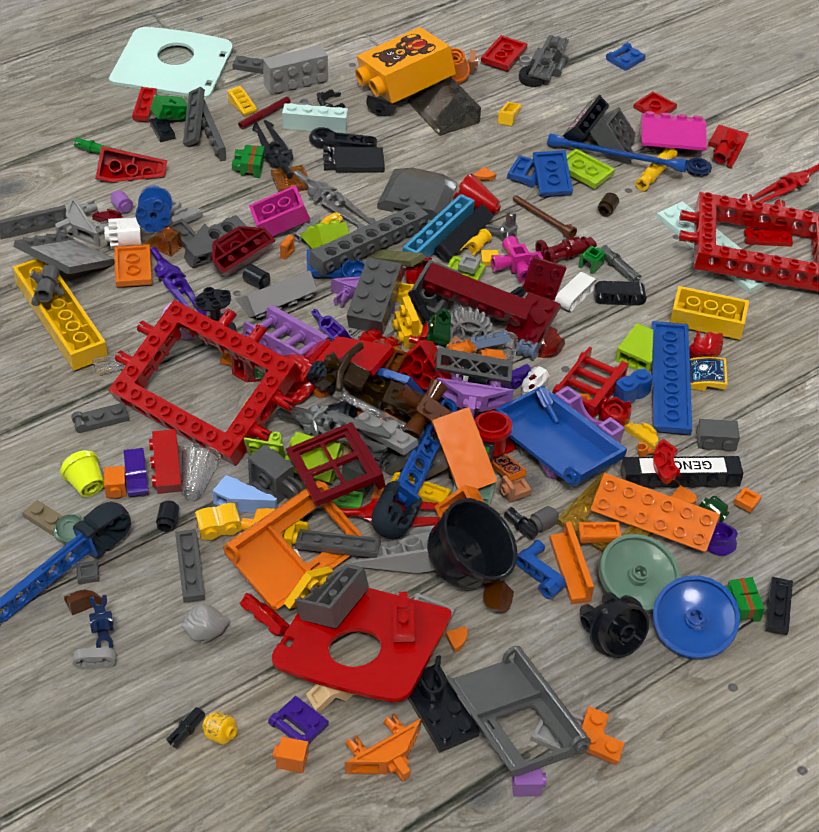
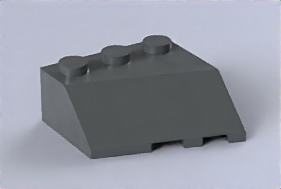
M617 107L603 115L590 131L591 136L600 147L633 153L631 146L634 145L636 133L620 107ZM605 154L608 159L628 165L632 161L629 158Z

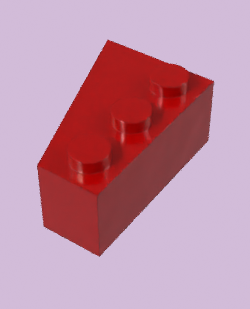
M176 429L152 431V439H149V449L154 451V457H150L151 469H155V475H152V486L157 487L158 494L182 492Z

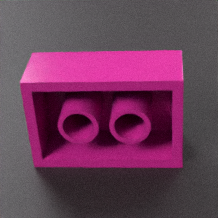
M296 185L249 205L257 228L265 227L272 236L311 220Z

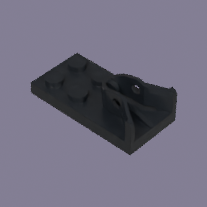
M440 655L436 656L434 665L424 669L413 692L408 697L409 702L419 719L421 718L423 726L439 753L480 735V730L469 712L447 682L446 675L440 666Z

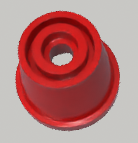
M489 411L478 415L474 421L482 441L495 443L494 457L502 455L505 452L508 437L512 433L511 419L507 415L496 411Z

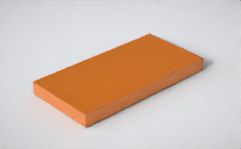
M469 407L431 421L457 490L464 485L480 489L498 482Z

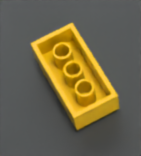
M678 286L670 323L688 324V329L706 333H722L725 337L741 340L749 300Z

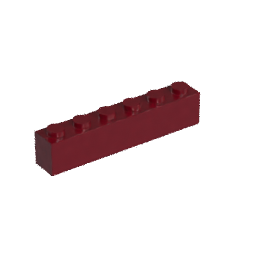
M432 262L422 285V289L428 293H435L446 300L455 301L464 307H471L475 310L478 308L479 313L484 312L497 320L506 321L515 327H524L533 304L532 301Z

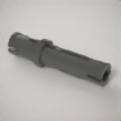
M607 245L601 247L606 253L605 258L611 266L616 267L631 282H639L642 276L622 260L618 253L613 252Z

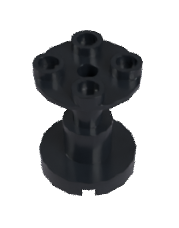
M207 287L194 301L198 309L210 312L209 318L219 321L223 315L220 310L227 307L232 299L229 290ZM231 322L228 328L237 332L236 325Z

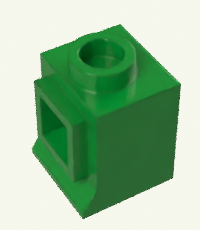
M591 246L583 254H580L578 267L583 268L589 261L591 262L590 273L594 274L604 265L606 253L601 248Z

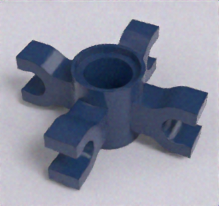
M107 594L102 595L103 602L101 604H96L94 596L90 597V604L94 608L95 613L89 614L91 633H98L96 648H101L100 642L102 640H107L109 648L113 647V640L109 636L108 631L114 630L112 611H105Z

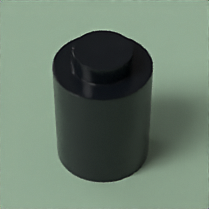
M253 264L246 266L242 274L243 280L260 289L267 287L271 281L268 272Z

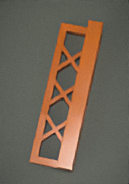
M566 522L564 533L551 534L549 541L560 573L566 581L565 588L571 605L591 602L594 584L572 522Z

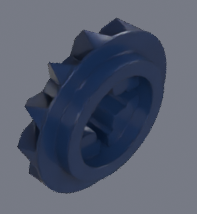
M692 158L688 160L686 170L689 171V174H694L695 176H708L712 165L705 159Z

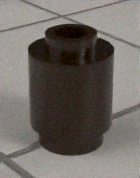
M611 192L606 193L598 204V212L603 216L611 215L619 204L618 196Z

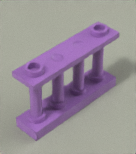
M273 305L267 308L266 320L259 323L260 326L262 325L265 328L271 325L277 329L270 334L266 332L259 343L282 356L290 354L304 356L318 342L329 340V336ZM245 321L243 335L249 337L256 326ZM284 333L291 336L285 342L278 339ZM298 341L305 344V346L299 350L292 347V345H294Z

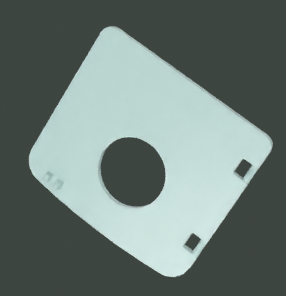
M141 27L133 32L109 77V81L113 85L141 89V87L157 88V92L187 97L190 91L202 87L205 89L204 99H208L214 91V87L222 74L233 46L229 40L173 29ZM176 45L185 46L194 53L190 61L180 65H169L163 63L158 58L161 50Z

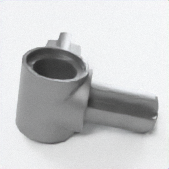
M513 210L507 211L506 220L501 226L486 224L484 229H487L493 235H500L502 241L510 236L516 237L518 230L516 212Z

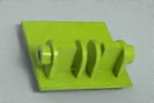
M279 432L271 433L268 442L244 437L249 456L266 444L285 459V449Z

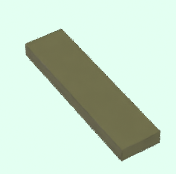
M378 250L368 256L370 258L402 263V266L413 267L425 259L423 253Z

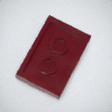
M528 292L524 299L532 301L533 304L524 327H515L509 323L505 330H507L511 340L519 342L521 339H524L525 342L531 341L535 344L540 343L561 309V304Z

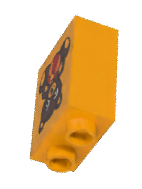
M421 27L356 56L359 68L355 69V76L362 87L367 85L376 97L382 96L391 104L456 74L450 46Z

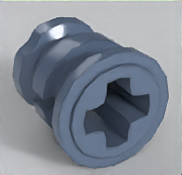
M521 339L517 347V354H523L524 357L531 356V360H535L540 344H533L531 341L525 342L524 339Z

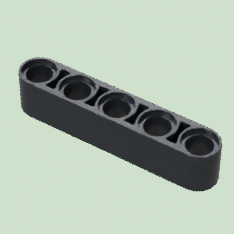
M482 204L434 250L445 262L448 261L494 215Z

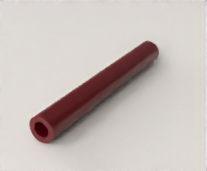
M286 96L238 122V126L240 129L248 127L283 108L284 104H290V98Z

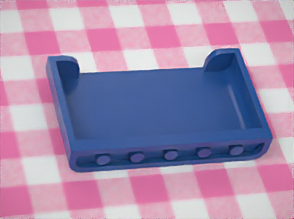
M538 388L495 409L496 412L503 413L511 419L512 433L509 437L572 486L584 482L619 462L626 455V447L548 389L547 391L554 403L552 407L560 420L557 424L554 423L547 408H543L535 390Z

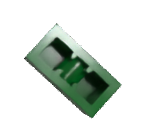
M154 95L150 110L158 119L186 120L187 102L178 96Z

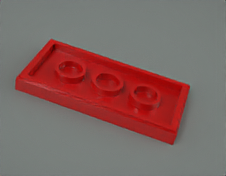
M337 336L316 361L324 362L326 355L335 352L340 359L357 343L362 342L364 348L350 362L368 370L370 376H374L395 352V349L391 345Z

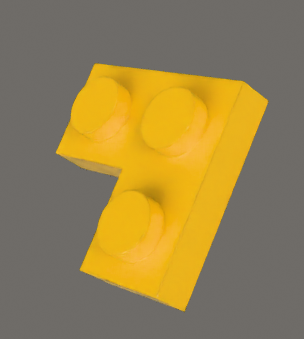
M329 566L306 571L284 604L289 609L297 607L295 599L298 597L304 598L311 592L310 589L315 585L319 587L327 582L326 578L334 571Z

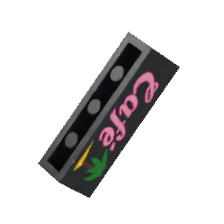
M599 94L587 103L562 136L571 141L581 142L587 137L610 105Z

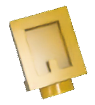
M299 520L285 530L283 538L292 548L296 543L300 529L309 530L308 522Z

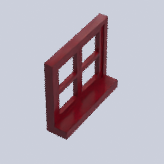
M353 422L286 448L287 455L315 507L375 483L378 490L386 487L381 469ZM345 437L353 452L333 460L325 445ZM321 447L329 462L308 470L301 455ZM358 459L366 474L346 482L338 467ZM333 469L341 484L320 492L313 477Z

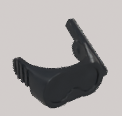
M331 89L326 92H318L316 95L320 106L345 108L344 103L333 106L325 102L330 97H340L341 92H334Z

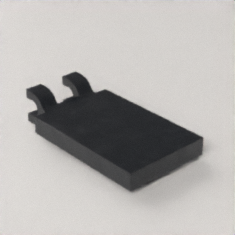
M323 146V153H328L323 154L324 163H329L324 164V171L335 169L336 173H385L383 147H334L333 150L329 146Z

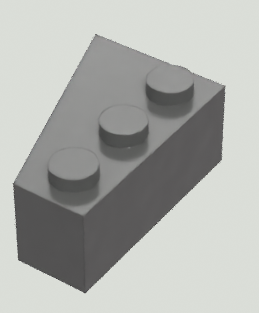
M367 446L379 468L383 471L387 464V458L390 455V447L386 450L372 452L371 447ZM358 459L342 465V476L346 482L366 474ZM374 483L356 490V492H364L363 500Z
M345 564L326 578L327 582L319 587L316 585L310 589L311 593L304 598L298 597L295 599L300 620L337 628L369 588L364 567Z

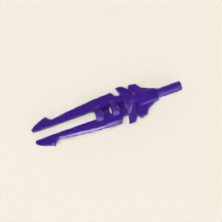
M152 247L150 252L157 260V266L154 268L157 277L164 278L162 282L180 303L190 308L181 295L186 293L195 306L194 300L196 296L187 280L183 278L186 275L180 271L181 269L178 266L172 265L163 258L156 247ZM195 306L199 313L207 316V311L200 310Z

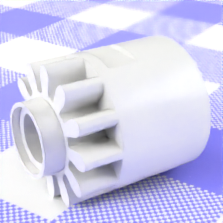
M136 217L109 219V225L104 226L105 241L110 242L111 249H114L116 246L142 245L141 228Z

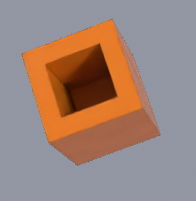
M125 466L104 467L106 498L127 497Z
M281 737L279 745H275L273 751V759H276V768L304 773L309 754L308 741Z

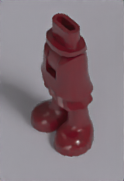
M585 236L581 238H566L562 240V243L552 247H548L544 240H538L535 243L536 252L540 251L544 259L555 263L564 258L566 260L583 254L589 247H596L597 244L592 237L586 238Z

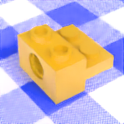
M405 296L402 297V305H399L400 311L394 312L392 327L397 331V339L402 343L403 348L408 349L416 345L409 342L410 335L421 336L423 325L410 297Z

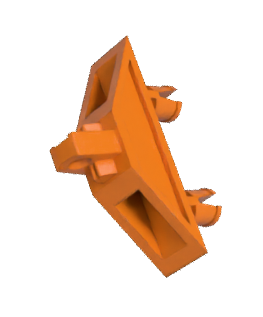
M392 714V720L387 716L383 723L393 735L369 749H366L357 735H354V742L349 738L346 741V746L355 757L345 762V774H392L395 772L402 782L410 778L411 770L407 766L409 764L408 756L420 732L421 718L404 727L396 714Z

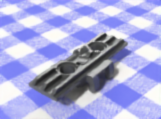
M549 35L543 47L536 49L530 65L533 66L528 76L548 81L551 76H561L562 69L569 60L568 56L563 54L569 39Z

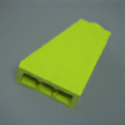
M636 323L617 348L615 361L621 363V361L629 363L628 367L634 370L645 368L650 373L653 329Z

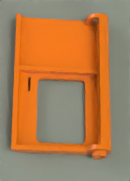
M321 481L315 482L320 492L329 489L326 483ZM306 489L223 545V550L228 559L274 610L284 605V602L306 571L326 566L333 569L351 556L322 552L306 563L282 537L281 533L318 508L315 507ZM333 501L318 506L327 512L345 534L363 536Z

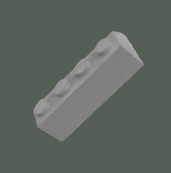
M307 271L237 298L236 301L249 317L256 316L257 319L265 316V311L271 305L282 309L281 305L285 303L288 306L295 304L300 297L303 300L313 296L312 293L318 290L311 272Z

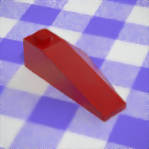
M101 146L95 179L120 182L165 177L168 160Z

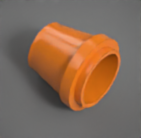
M451 48L456 74L444 79V81L449 84H460L469 77L470 67L466 61L465 53L459 48Z

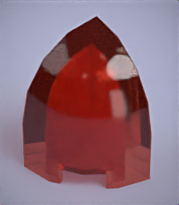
M551 326L548 328L540 345L539 358L555 357L565 346L564 338L561 339L557 334L558 330Z

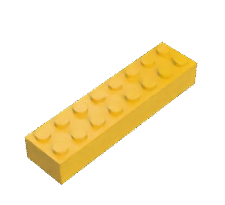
M36 258L13 266L17 286L73 371L108 358L105 340L60 274L57 284L64 290L63 295L59 296L54 293L49 302L39 301L38 306H33L31 301L37 283L29 275L33 270L38 274L41 273L42 268L49 264Z

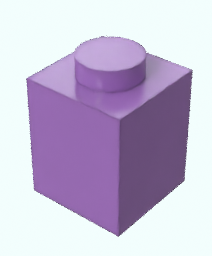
M542 768L520 776L512 775L513 797L541 796L542 788L547 785L546 773H542Z

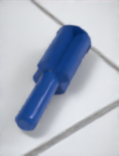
M546 387L538 388L535 390V393L543 408H547L555 424L559 423L560 420L552 407L554 403Z

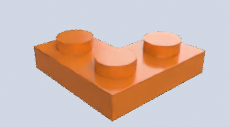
M588 706L581 724L582 729L591 739L589 749L586 752L617 765L624 742L604 734L609 714Z

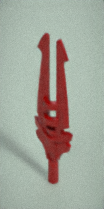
M819 164L807 170L791 172L780 177V180L752 196V201L774 191V193L759 200V202L764 203L796 189L797 185H805V183L809 182V177L819 171Z
M374 498L363 507L339 509L343 511L345 516L359 517L372 524L371 515L379 498ZM397 500L394 501V503L397 502L399 505L403 507L402 512L406 509V507L399 503ZM422 501L419 510H436L434 506L438 503ZM415 517L411 527L436 525L440 518Z

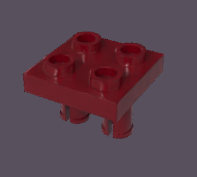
M532 256L522 286L526 292L555 301L567 268L564 265L548 261L547 259Z

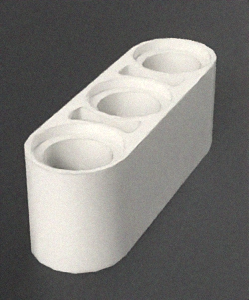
M580 272L560 290L555 298V302L560 303L562 308L572 312L594 291V286L598 280L584 272Z

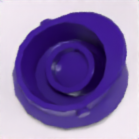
M719 522L718 526L716 525L707 550L717 555L726 556L731 554L737 548L736 537L738 532L730 525Z

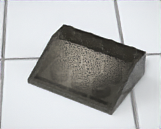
M451 76L420 90L408 99V103L439 136L480 123L481 107Z

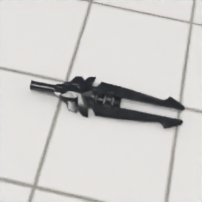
M264 120V124L274 140L269 144L258 123L255 122L253 131L258 133L261 146H265L266 156L264 158L271 165H276L283 169L288 178H293L294 174L289 167L290 161L294 159L292 149H288L282 138L272 128L274 126L273 123Z

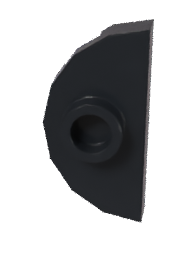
M369 95L366 98L368 108L378 116H389L397 108L396 104H391Z

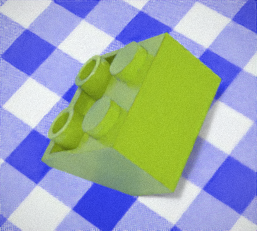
M335 220L328 224L323 222L307 227L305 232L300 233V236L312 249H315L349 234L347 222L340 223L339 220Z

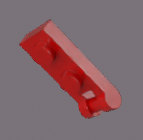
M752 227L744 229L746 245L792 247L793 245L792 234L786 231L754 230Z

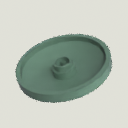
M626 534L614 539L605 548L599 560V577L605 591L612 592L619 598L624 595L636 598L646 613H653L655 601L663 588L672 581L681 578L678 563L669 549L659 541L646 535Z

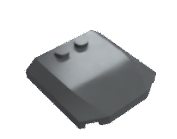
M394 169L377 203V209L394 212V208L405 209L416 204L429 214L428 220L431 221L450 204L457 189V182L444 174L422 169Z

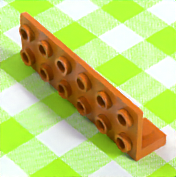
M606 473L602 477L591 506V511L703 552L707 551L716 525L718 526L720 521L719 513Z

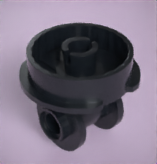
M607 592L602 596V604L594 608L590 604H584L580 607L581 624L586 632L590 633L592 646L601 654L611 655L616 658L626 657L642 645L648 634V614L643 609L641 603L632 596L624 595L619 598L614 593Z

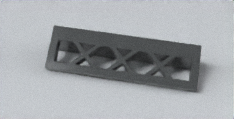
M65 205L0 220V240L54 228L55 223L66 219Z
M438 347L434 354L433 362H436L435 370L511 383L513 361L441 347Z

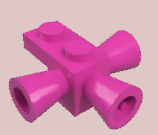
M510 236L502 242V247L506 250L507 256L491 255V266L494 272L509 267L512 273L517 272L519 282L523 283L532 256L544 258L540 251L529 253L525 243L519 244L517 237Z

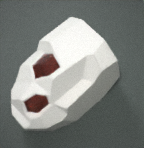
M540 366L534 367L523 380L522 392H530L540 386L547 387L550 380L548 371Z

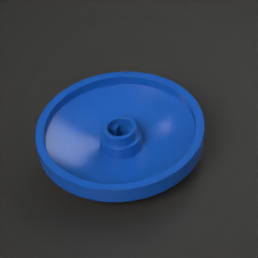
M698 575L678 578L665 586L655 601L653 609L655 632L663 645L678 656L693 660L715 657L724 652L737 635L740 624L737 602L731 592L714 579Z

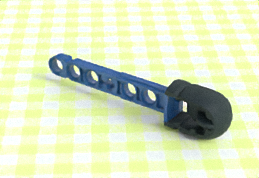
M446 398L440 402L442 406L447 404L452 413L457 411V405L452 399ZM428 423L416 449L412 450L398 480L387 483L371 515L372 526L380 536L386 539H397L404 536L411 527L417 511L422 505V499L417 494L440 446L438 438L434 440L430 436V432L436 435L431 423ZM416 460L421 462L422 469L416 466ZM408 475H412L414 477L415 484L409 481ZM393 498L406 507V509L403 512V507L399 505L397 502L393 503Z
M112 501L102 503L90 511L83 521H78L73 526L75 538L0 597V609L6 606L5 610L0 614V622L10 618L84 556L89 554L98 559L104 554V549H110L123 539L131 526L130 514L124 506ZM72 552L70 558L65 560L66 555ZM55 565L54 571L49 573L50 568ZM20 592H23L22 596L18 600H15L16 596Z

